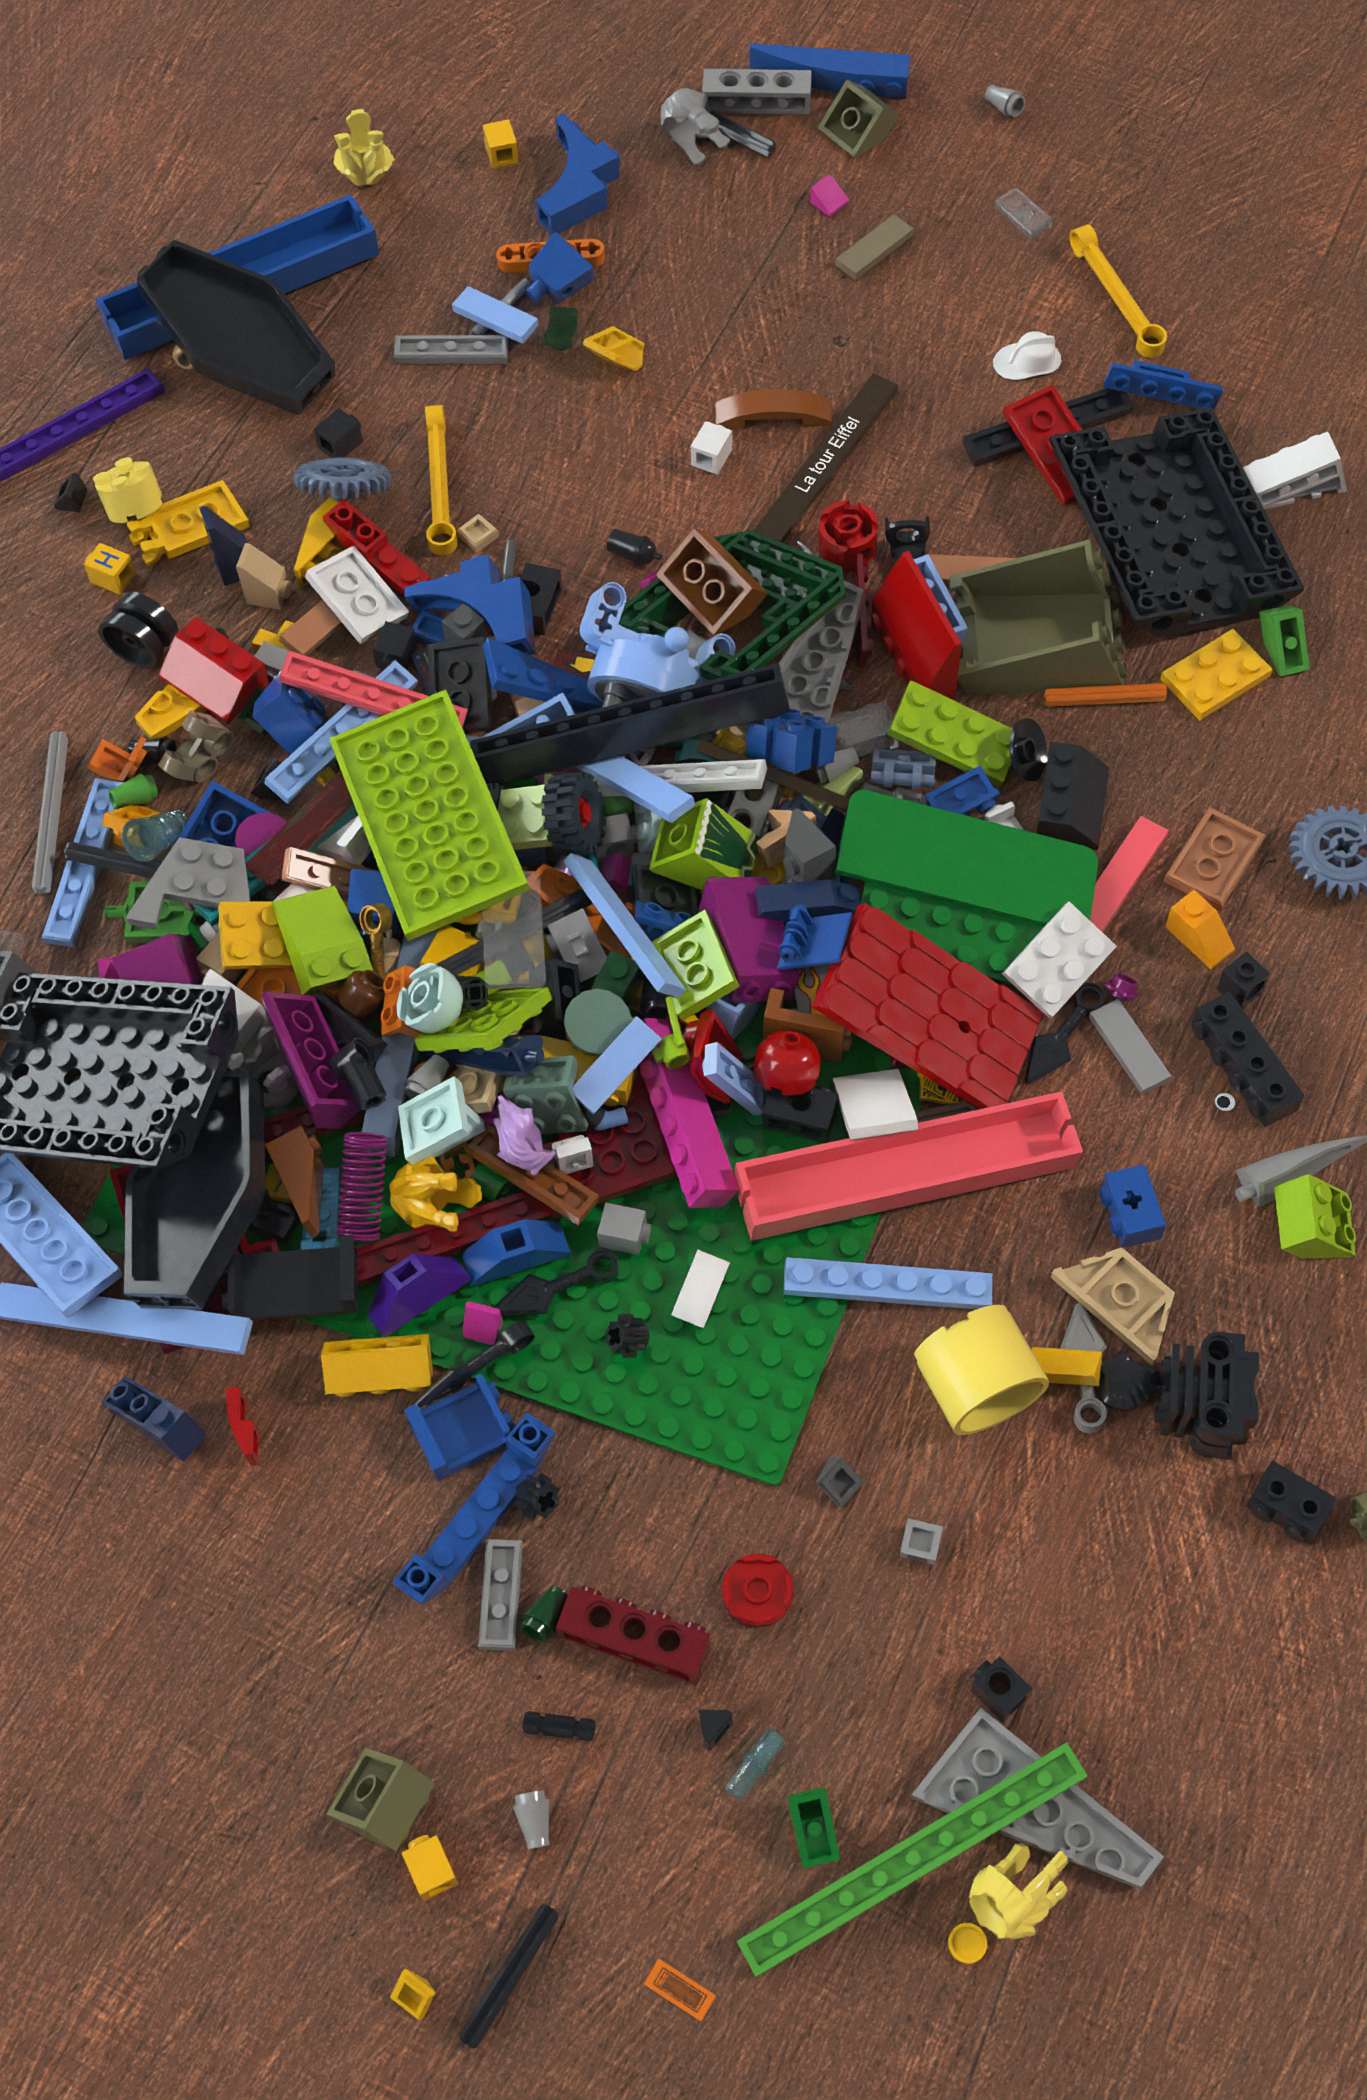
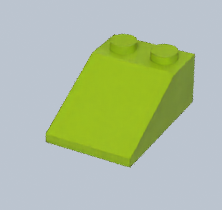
M335 885L272 902L302 995H309L317 990L323 991L341 986L354 971H373L364 941Z

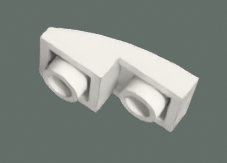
M697 1250L671 1315L704 1328L730 1262Z

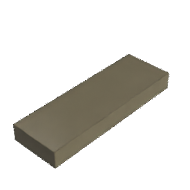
M893 214L837 257L836 266L854 280H857L913 236L914 228Z

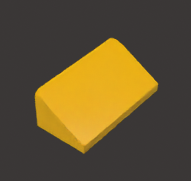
M1032 1347V1352L1048 1378L1049 1383L1099 1386L1102 1351Z

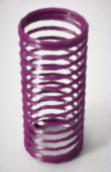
M350 1132L344 1135L345 1138L343 1140L345 1142L343 1145L359 1149H345L342 1151L344 1154L351 1156H379L383 1159L374 1160L363 1157L342 1158L344 1162L353 1164H344L341 1168L356 1172H343L340 1174L344 1178H349L341 1180L340 1183L351 1187L339 1189L342 1193H346V1195L339 1196V1199L348 1202H341L338 1206L350 1210H340L337 1212L340 1216H344L338 1218L337 1221L346 1225L337 1226L336 1235L339 1238L340 1236L354 1235L355 1241H375L380 1238L378 1230L381 1226L378 1223L382 1219L378 1215L382 1213L380 1207L383 1204L380 1200L383 1198L381 1192L384 1188L381 1185L385 1182L381 1177L385 1175L383 1169L386 1166L383 1162L386 1160V1157L383 1154L387 1152L384 1147L388 1144V1138L375 1133ZM374 1148H378V1149H381V1150H383V1151H382V1152H373V1151L360 1150V1149H374ZM357 1164H379L382 1165V1167L375 1168L371 1166ZM373 1171H377V1172H380V1173H382V1174H380V1175H372V1174L361 1173V1172H373ZM364 1179H378L381 1182L373 1183L364 1181ZM375 1186H376V1187L380 1188V1190L374 1191V1190H371V1189L358 1188V1187H375ZM376 1194V1195H378V1196H380V1197H378V1198H372V1197L362 1196V1195ZM362 1202H377L379 1205L373 1206ZM372 1209H375V1210H377V1211H379V1212H377V1213H370V1212L360 1211V1210H372ZM375 1217L378 1220L371 1221L362 1218ZM359 1225H376L377 1228L372 1229ZM349 1233H361V1234H368V1235H358V1234H349Z

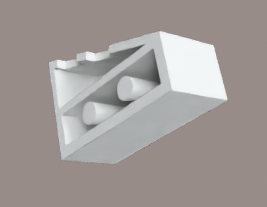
M1328 432L1314 435L1304 442L1292 447L1283 448L1278 453L1263 459H1257L1243 467L1264 509L1292 504L1295 502L1294 498L1310 495L1312 499L1321 497V492L1337 489L1338 493L1347 492L1341 458Z

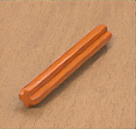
M1164 683L1047 688L1044 692V702L1047 707L1165 701L1167 697V688Z

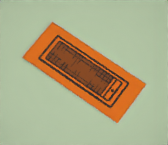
M661 1959L657 1960L644 1982L645 1986L700 2022L716 1997L715 1994Z

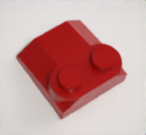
M713 1009L703 1011L699 1020L689 1022L683 1033L688 1049H691L690 1072L705 1095L723 1103H729L732 1098L704 1076L702 1063L705 1059V1045L717 1042L740 1062H742L743 1054Z

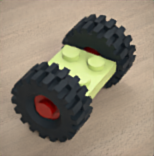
M588 772L554 775L547 780L548 784L514 789H505L499 783L486 784L514 850L552 846L554 851L558 850L559 855L566 856L570 853H593L598 851V847H601L603 843L601 838L605 837L603 826H606V818H603V812H606L605 805L601 803L603 796L602 792H598L599 785L597 781H593L594 777L588 774Z

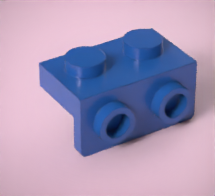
M980 765L925 794V799L931 807L970 816L977 811L980 815L984 814L990 808L996 806L995 802L998 801L1000 793L997 788H993Z

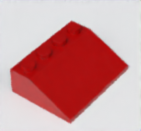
M909 551L903 552L872 600L871 627L874 631L879 632L886 654H891L898 676L904 677L907 685L912 680L949 699H955L962 643Z

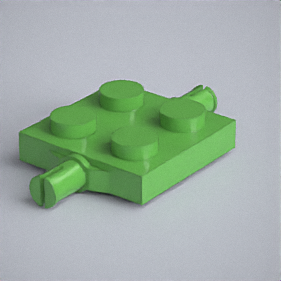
M149 881L130 882L129 895L124 905H105L104 907L106 919L124 918L126 923L124 938L127 943H149L170 933L190 936L187 925L191 922L194 923L196 917H203L196 909L193 911L186 909L180 901L164 899L157 929L127 924L128 912Z

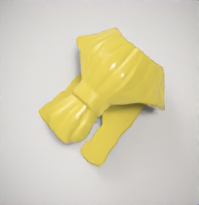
M363 109L353 110L346 119L351 129V137L349 133L334 135L339 147L335 153L334 166L357 186L375 185L392 166V162L395 159L390 153L389 147L383 144V132L377 130L370 131L371 118L369 114Z
M1015 1844L1007 1857L996 1866L989 1865L981 1870L973 1881L969 1895L970 1906L979 1924L995 1933L998 1939L1010 1938L1015 1940L1034 1936L1036 1933L1034 1926L1041 1922L1048 1915L1049 1909H1052L1067 1893V1886L1061 1880L1047 1893L1050 1883L1068 1863L1067 1856L1061 1850L1023 1891L1019 1890L1010 1879L1025 1867L1027 1860L1030 1858L1029 1847L1025 1844Z

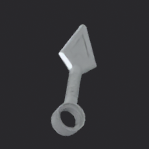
M1077 1303L1060 1349L1102 1351L1103 1353L1107 1346L1085 1307ZM1080 1385L1081 1401L1075 1407L1073 1420L1076 1427L1082 1432L1096 1433L1105 1424L1107 1410L1102 1401L1095 1398L1094 1386ZM1088 1407L1097 1410L1100 1415L1099 1421L1096 1423L1085 1422L1081 1418V1410Z

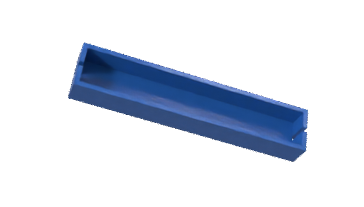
M350 194L211 251L209 254L268 277L286 294L379 255L374 227ZM137 282L95 299L102 322L124 360L173 341L172 337L139 294Z

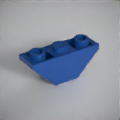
M527 1219L492 1229L462 1253L467 1273L472 1279L470 1280L472 1287L571 1255L559 1222Z

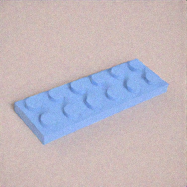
M5 1153L0 1157V1244L66 1318H69L121 1278L123 1273L14 1154Z

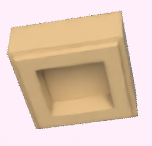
M477 514L457 529V536L476 553L499 537L498 530L480 514Z

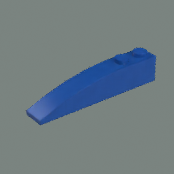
M750 43V68L761 70H811V88L839 93L848 79L864 86L876 97L906 99L910 55Z

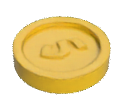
M962 1923L951 1931L948 1939V1948L953 1958L958 1962L974 1964L984 1956L987 1950V1938L983 1930L977 1925Z

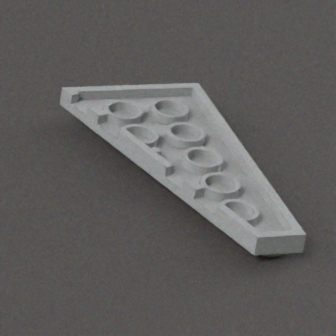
M844 581L846 598L799 636L779 662L790 709L800 711V715L805 717H823L826 723L830 719L866 598L864 589Z
M980 1708L911 1794L910 1798L950 1813L1040 1759L1041 1756ZM1077 1785L1072 1786L997 1832L1054 1856L1061 1850L1067 1856L1069 1862L1139 1890L1164 1858L1161 1853Z

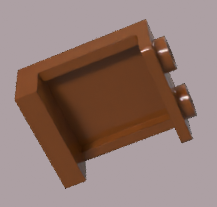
M770 989L763 1017V1040L776 1031H797L808 1036L815 1043L821 1059L841 1063L843 1052H850L853 1033L828 1017L783 1009L784 990Z

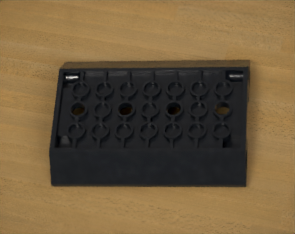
M1213 408L1158 417L1154 431L1151 434L1111 440L1105 426L1049 437V442L1135 624L1154 637L1158 638L1260 618V611L1281 607L1303 592L1304 586ZM1129 461H1136L1140 463L1142 466H1136L1134 463H1130ZM1157 505L1161 507L1163 511H1159L1158 509L1153 508L1151 506ZM1175 550L1181 551V552H1183L1186 556L1181 557L1179 554L1173 553V551H1175ZM1195 597H1204L1208 600V603H1204Z
M19 972L0 1012V1035L8 1041L0 1057V1152L150 1169H162L190 1156L239 1039L234 989L224 986ZM28 1071L26 1076L21 1077L24 1072ZM81 1075L79 1080L72 1082L77 1076ZM134 1080V1083L132 1085L127 1086L125 1088L128 1082ZM189 1085L187 1090L179 1093L184 1086Z

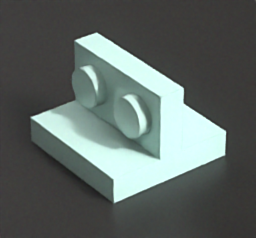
M455 1076L398 1106L405 1159L412 1165L430 1156L435 1158L486 1131L484 1120L465 1104L462 1083Z

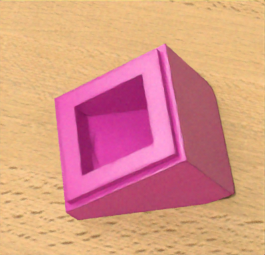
M830 174L812 186L810 190V203L829 217L849 203L848 197Z
M470 1301L467 1302L463 1324L464 1338L489 1345L497 1343L503 1325L500 1310Z

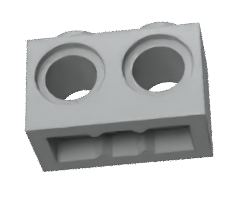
M764 779L762 785L763 794L759 800L750 801L749 793L751 789L732 790V795H734L732 804L724 809L726 813L737 821L743 816H750L751 825L748 829L758 835L760 839L768 832L771 825L768 810H777L785 790L779 784Z

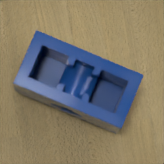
M1145 1164L1105 1173L1102 1187H1099V1196L1102 1205L1109 1208L1111 1214L1109 1218L1110 1229L1114 1237H1119L1122 1248L1162 1239L1166 1223Z

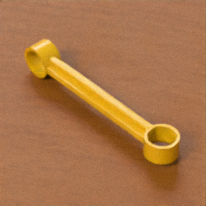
M1087 224L1071 230L1070 243L1077 257H1085L1137 334V351L1142 356L1148 358L1160 356L1164 351L1167 340L1165 329L1159 325L1150 324L1099 249L1097 235L1093 227ZM1154 338L1158 340L1160 343L1149 344L1145 342L1143 339Z
M443 405L425 406L432 524L428 527L426 536L430 551L438 556H446L455 551L458 542L455 527L450 523L444 408ZM440 534L451 536L448 541L443 543L433 541V538Z

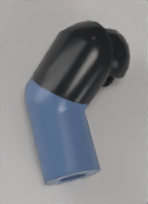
M579 1104L588 1125L598 1131L628 1123L624 1107L608 1112L600 1107L594 1114H591L583 1105Z

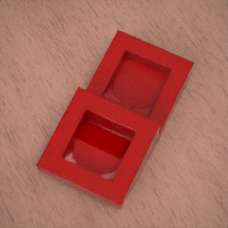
M241 1387L226 1388L227 1412L233 1434L249 1464L256 1466L258 1465L259 1431L253 1420H245L246 1397Z

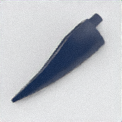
M508 1035L503 1039L501 1046L488 1051L484 1050V1048H473L465 1052H459L458 1049H449L442 1053H434L433 1050L420 1052L423 1058L431 1059L433 1055H439L448 1063L474 1067L500 1075L527 1076L536 1063H541L544 1060V1052L542 1050L543 1039L538 1035Z

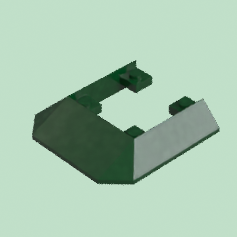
M752 530L713 536L768 592V595L757 606L758 609L765 611L760 617L762 626L767 629L734 656L721 650L716 652L699 666L701 677L713 680L765 666L846 598L842 567ZM657 578L625 603L618 625L636 633H647L665 637L666 632L691 611Z

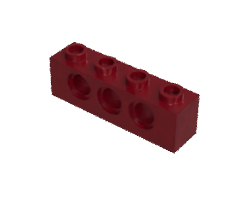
M582 1586L581 1590L571 1587L556 1626L558 1638L694 1685L697 1684L711 1644L710 1634L705 1633L706 1629L703 1626L693 1622H685L682 1625L670 1621L671 1617L668 1614L658 1610H651L650 1613L636 1609V1604L626 1599L616 1598V1601L603 1598L600 1591L591 1587ZM597 1614H606L610 1617V1622L604 1627L598 1628L591 1624L592 1618ZM634 1625L641 1626L645 1630L641 1638L633 1640L625 1635L629 1627ZM673 1637L680 1643L676 1650L670 1652L664 1651L659 1645L663 1639Z

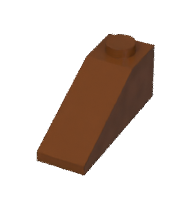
M301 1125L265 1144L302 1224L311 1237L314 1238L319 1235L324 1166L319 1158V1154L324 1151L315 1134L308 1136Z

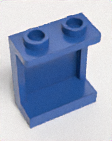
M482 1373L475 1376V1384L420 1410L418 1405L415 1404L404 1409L411 1429L437 1481L506 1448L505 1439L515 1428L509 1412L506 1410L501 1413L496 1403L501 1400L495 1384L493 1381L486 1383Z

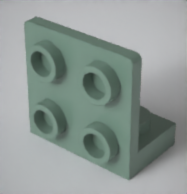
M574 1055L544 1058L543 1062L536 1063L527 1076L507 1075L503 1088L507 1100H510L519 1108L533 1109L532 1114L535 1120L533 1123L540 1130L541 1135L587 1130V1120L572 1090L579 1065Z

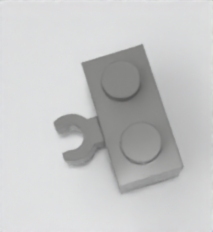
M582 908L547 925L551 933L545 937L553 953L560 951L565 962L578 964L580 986L596 979L607 956L584 909Z

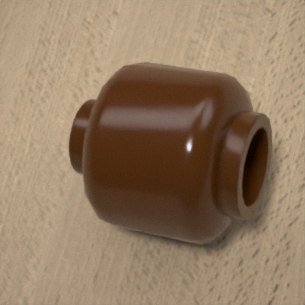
M372 970L352 972L337 991L339 1004L345 1011L356 1018H370L384 1002V980Z

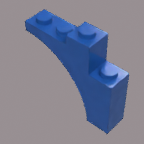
M565 113L555 117L557 139L564 147L568 156L566 167L556 184L548 192L536 199L537 220L551 235L555 231L559 234L607 209L608 188L606 184L620 178L619 165L621 161L616 150L611 149L604 141L595 145L590 137L587 138L581 132L578 124L575 121L572 122Z
M488 554L460 562L461 572L447 574L444 577L404 587L405 598L416 613H420L422 610L454 611L464 603L485 620V624L493 630L496 641L528 655L536 654L530 592L520 577L508 578L500 582L499 570Z

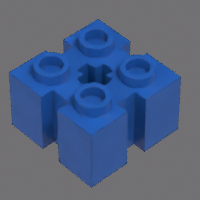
M790 709L789 713L781 714L775 718H765L750 722L747 725L745 756L753 760L765 759L766 764L772 763L775 768L792 773L808 770L810 765L819 767L833 763L837 725L826 723L825 718L820 716H802L800 711Z

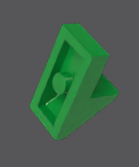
M820 1787L788 1795L789 1816L794 1827L803 1869L840 1860L826 1788Z

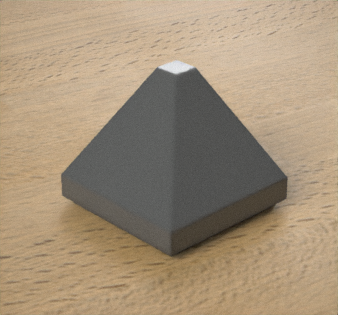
M831 1456L827 1460L816 1483L839 1508H842L864 1481L842 1457Z

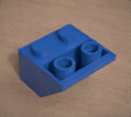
M280 671L255 701L252 717L291 755L324 725L326 709L318 697H312L305 690L279 682Z

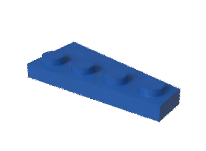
M489 637L484 642L483 650L492 689L544 702L564 693L573 709L586 712L602 708L603 702L588 689V680Z

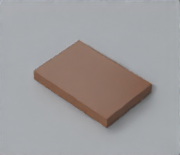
M1209 807L1165 875L1164 883L1186 894L1195 890L1212 907L1221 911L1263 844L1266 835Z

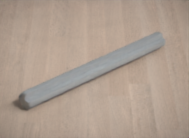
M63 731L52 732L49 740L32 889L38 895H47L51 891L68 747V737Z

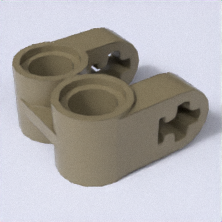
M190 711L182 723V727L189 732L191 740L182 744L177 752L166 750L158 765L166 773L176 778L203 783L216 771L218 767L216 757L223 755L229 749L234 736L229 729L211 715Z

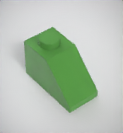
M1286 605L1260 611L1263 642L1278 676L1310 670L1302 609Z

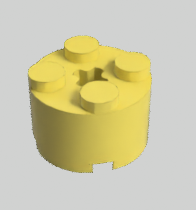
M129 457L123 458L115 463L116 467L107 472L98 473L93 477L98 495L109 520L112 522H128L127 517L136 515L137 519L144 518L155 512L162 505L161 498H163V495L149 462H133Z

